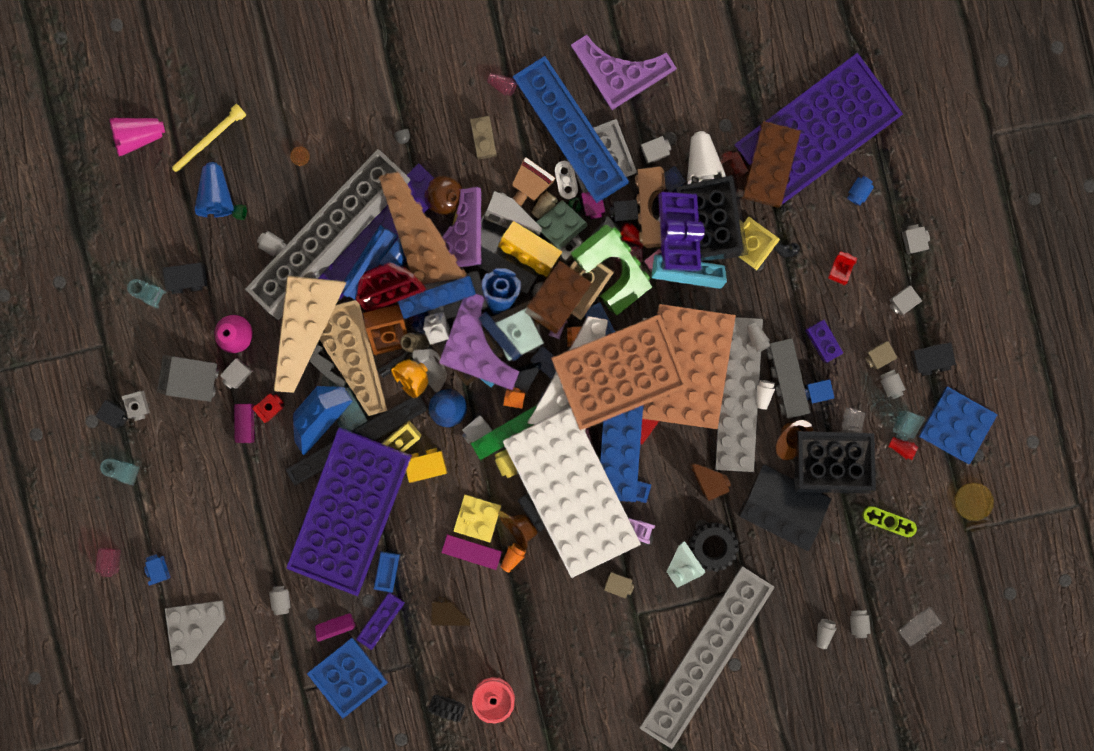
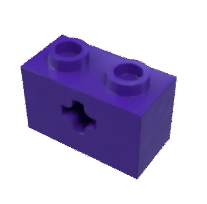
M821 320L805 329L823 363H828L843 354L825 320Z

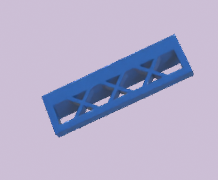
M379 225L344 280L346 284L342 291L343 295L350 296L356 300L361 276L364 272L379 266L397 237L395 233Z

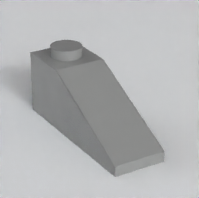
M494 191L483 219L505 228H509L512 222L515 221L539 237L542 228L512 198L504 193Z

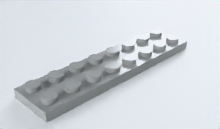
M735 317L717 429L715 470L754 472L758 409L756 390L757 385H759L761 351L756 352L752 348L747 327L757 322L758 326L762 329L763 319Z

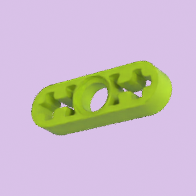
M868 506L862 512V517L867 523L904 537H912L917 531L916 524L913 521L879 508ZM874 510V514L881 516L880 524H877L878 519L871 518L869 520L867 512ZM888 516H892L895 520L892 527H886L884 524V520ZM899 519L902 520L900 522L902 525L907 526L910 523L911 532L907 531L905 534V530L898 527Z

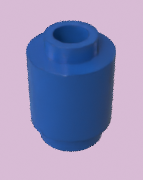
M865 176L862 178L858 177L849 190L847 199L858 206L862 202L865 203L874 188L871 185L873 181Z

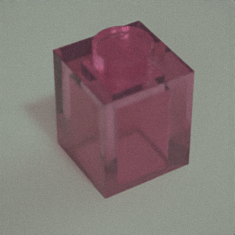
M110 548L98 549L95 572L101 573L103 577H112L113 574L118 573L121 550Z

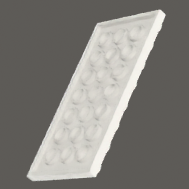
M571 407L503 440L571 578L641 545L584 429H579Z

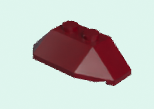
M389 262L363 273L359 280L356 301L369 312L424 292L426 288L408 269Z

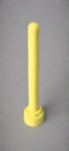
M235 104L227 118L173 165V171L178 172L235 120H242L247 115L242 108Z

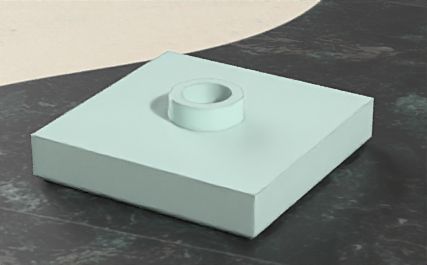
M526 309L496 323L521 354L543 344L531 317L525 313ZM504 351L508 361L512 360L510 356Z

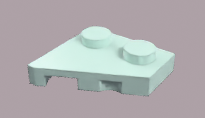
M684 541L678 546L667 573L678 588L702 576L705 571Z

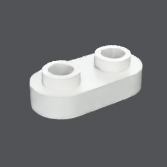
M561 161L555 167L559 194L564 199H572L578 192L575 172L568 161ZM566 168L568 173L563 175L561 169ZM569 186L572 188V192L566 193L564 189Z

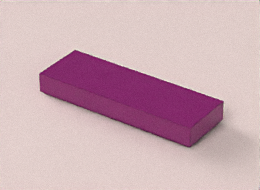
M447 534L442 549L443 554L494 570L497 569L502 553L500 550Z

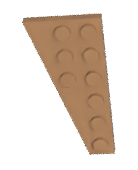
M394 172L381 175L379 180L411 273L422 284L464 278L467 274L459 268L456 263L457 259L445 247V241L430 218L427 219L421 211L423 209L420 203H416L411 195L412 191L400 173Z

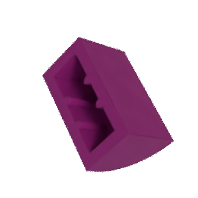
M234 404L235 443L254 442V410L252 409L254 404Z

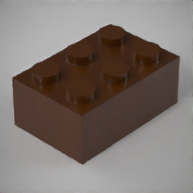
M560 261L530 302L525 313L557 334L592 283Z

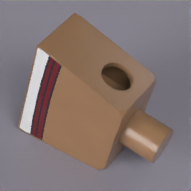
M525 157L512 184V187L517 190L512 199L519 206H522L527 198L535 202L554 183L556 178Z

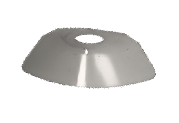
M432 349L414 350L412 353L413 360L418 364L421 362L426 366L428 370L426 372L428 384L435 392H439L446 381L447 373L444 365L441 364L440 366L434 359L435 356L440 362L438 353Z

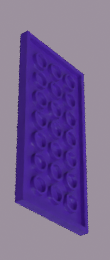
M858 53L765 121L801 131L782 204L903 115ZM760 126L734 144L749 166Z
M339 428L286 569L358 596L412 455Z

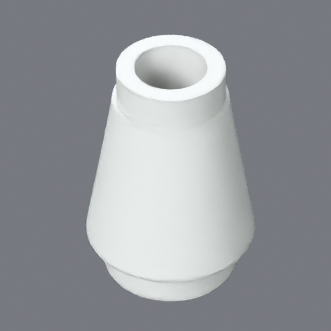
M759 380L756 390L757 408L767 409L775 391V383Z

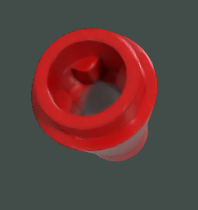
M625 222L620 229L621 239L640 247L644 246L640 242V231L632 223Z
M895 437L892 438L889 444V448H892L906 460H913L918 450V446L915 443Z

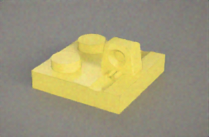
M748 217L743 223L748 255L739 256V258L758 270L780 239Z
M465 494L454 532L490 542L501 505Z

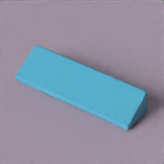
M654 255L653 279L719 289L727 282L725 265L701 262L700 271L663 270L662 256Z

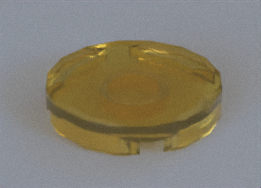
M980 483L963 485L955 496L956 510L967 520H982L993 509V496L990 490Z

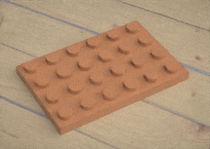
M659 304L657 315L660 314L688 387L644 404L642 419L718 429L736 315Z
M660 314L551 358L580 430L688 387Z

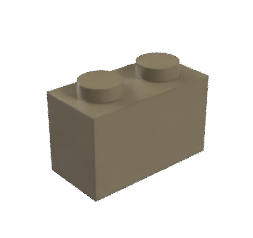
M490 117L470 119L478 160L496 157Z

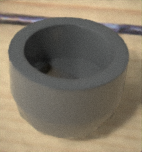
M408 129L393 133L396 141L400 144H405L410 139Z

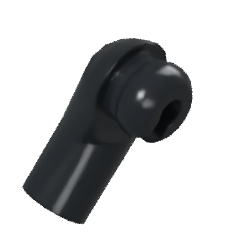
M778 241L773 249L782 257H791L798 254L800 247L797 243L782 245Z

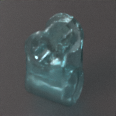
M139 279L131 280L127 286L129 294L158 309L160 307L158 304L163 294L167 292ZM139 282L142 290L139 293H135L133 285Z
M112 458L104 460L100 465V470L105 476L133 486L140 469L139 466ZM112 463V467H114V470L108 472L109 468H107L106 465Z

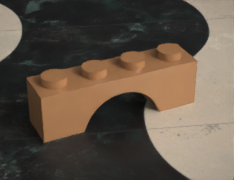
M661 167L638 169L635 181L636 186L639 187L637 204L641 209V213H638L639 224H642V232H639L640 242L646 248L661 247L660 222L652 214V204L656 196L666 190L664 170Z

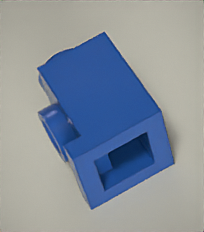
M156 554L146 558L147 562H145L144 570L147 577L151 578L148 585L171 578L164 556L158 557Z

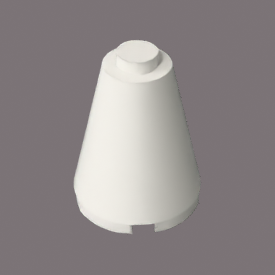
M704 131L694 133L690 142L688 185L726 177L710 135Z

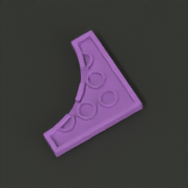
M588 35L571 44L575 54L611 110H614L677 69L667 52L650 60L630 62L604 53L591 41Z
M474 187L460 191V201L456 213L458 214L453 227L450 226L442 236L446 243L445 247L451 255L455 256L459 267L481 264V189Z
M476 294L464 298L439 364L513 390L519 371L504 364L492 352L484 337L482 324L478 319L481 316L485 297Z

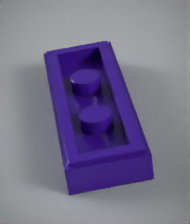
M389 592L356 640L372 650L405 602Z

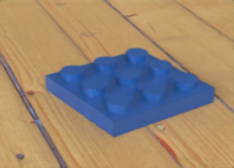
M946 387L918 437L970 465L997 414L955 390Z
M353 637L307 673L342 719L388 683L387 679Z

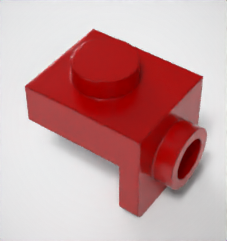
M840 251L833 261L828 279L846 285L857 258L849 253Z

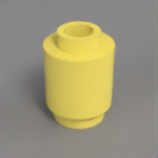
M507 449L495 454V462L502 476L506 475L509 478L518 474Z

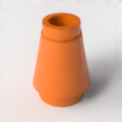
M513 543L512 546L508 547L500 567L510 573L525 557L526 550Z

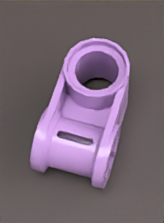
M628 518L639 541L650 544L649 538L655 525Z

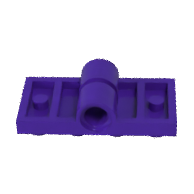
M661 192L659 194L662 269L700 271V241L704 236V225L698 221L697 194Z

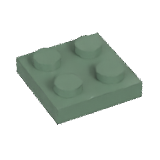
M563 200L536 222L542 228L541 234L559 250L587 227L586 222Z

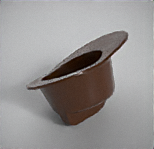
M790 421L782 427L781 435L776 443V453L779 458L790 460L796 456L798 431L813 432V427L808 421Z
M499 511L498 515L502 523L513 535L519 546L527 549V542L537 535V530L532 521L525 515L510 517L507 513Z

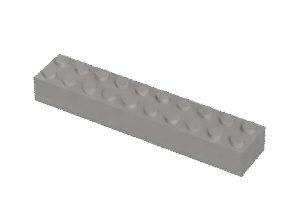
M377 149L250 283L246 290L268 313L279 320L283 315L287 276L318 279L388 205L379 177L384 174L399 172L406 184L409 183L410 179Z

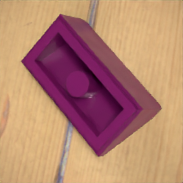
M348 613L316 625L317 641H322L354 629L355 623L352 614Z

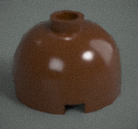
M439 176L431 180L424 194L428 208L442 215L456 212L460 201V191L463 189L461 184L455 179L446 176Z

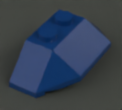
M317 386L293 413L294 441L303 455L313 447L353 402L345 388Z

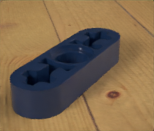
M484 312L478 318L513 361L522 355L487 312Z

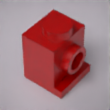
M270 393L252 409L264 423H267L284 409L282 405L284 402L279 395ZM268 403L272 404L270 411L266 409Z

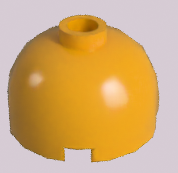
M404 360L391 370L396 382L400 381L404 386L401 388L412 398H417L427 388L428 375L426 372L428 370L423 363L420 362L418 364L413 360Z

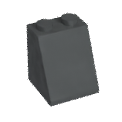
M163 355L157 393L211 402L216 390L214 380L217 379L219 372L217 364Z

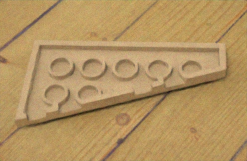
M287 276L274 391L294 393L346 282Z
M356 300L335 305L319 340L368 416L388 411L371 344L366 332L361 306Z

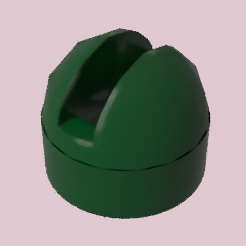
M574 197L568 201V206L578 213L583 208V202L580 198ZM575 200L578 201L576 210L572 209Z
M235 205L232 216L238 220H245L247 215L246 205Z

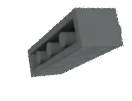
M793 338L770 343L766 353L768 359H771L773 367H770L772 377L776 378L777 381L775 391L777 397L780 396L782 404H779L781 415H785V418L788 419L809 414L810 410Z

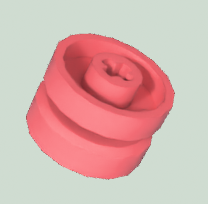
M491 677L481 681L474 690L472 700L473 710L478 718L486 723L494 724L507 719L514 709L515 696L513 688L507 681L501 678ZM495 698L496 703H492V700L490 699Z

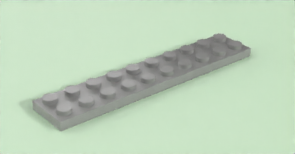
M741 566L639 728L673 749L775 588L773 585Z

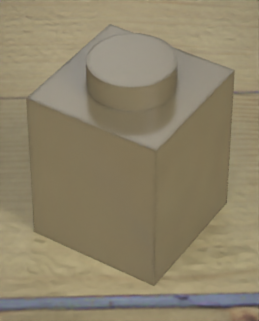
M888 341L865 352L867 356L865 360L868 366L874 369H879L897 359Z
M610 571L603 589L626 598L627 594L631 595L634 584H632L631 578Z

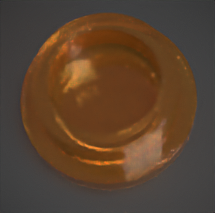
M296 147L292 150L290 158L295 165L303 166L308 163L310 154L306 148Z

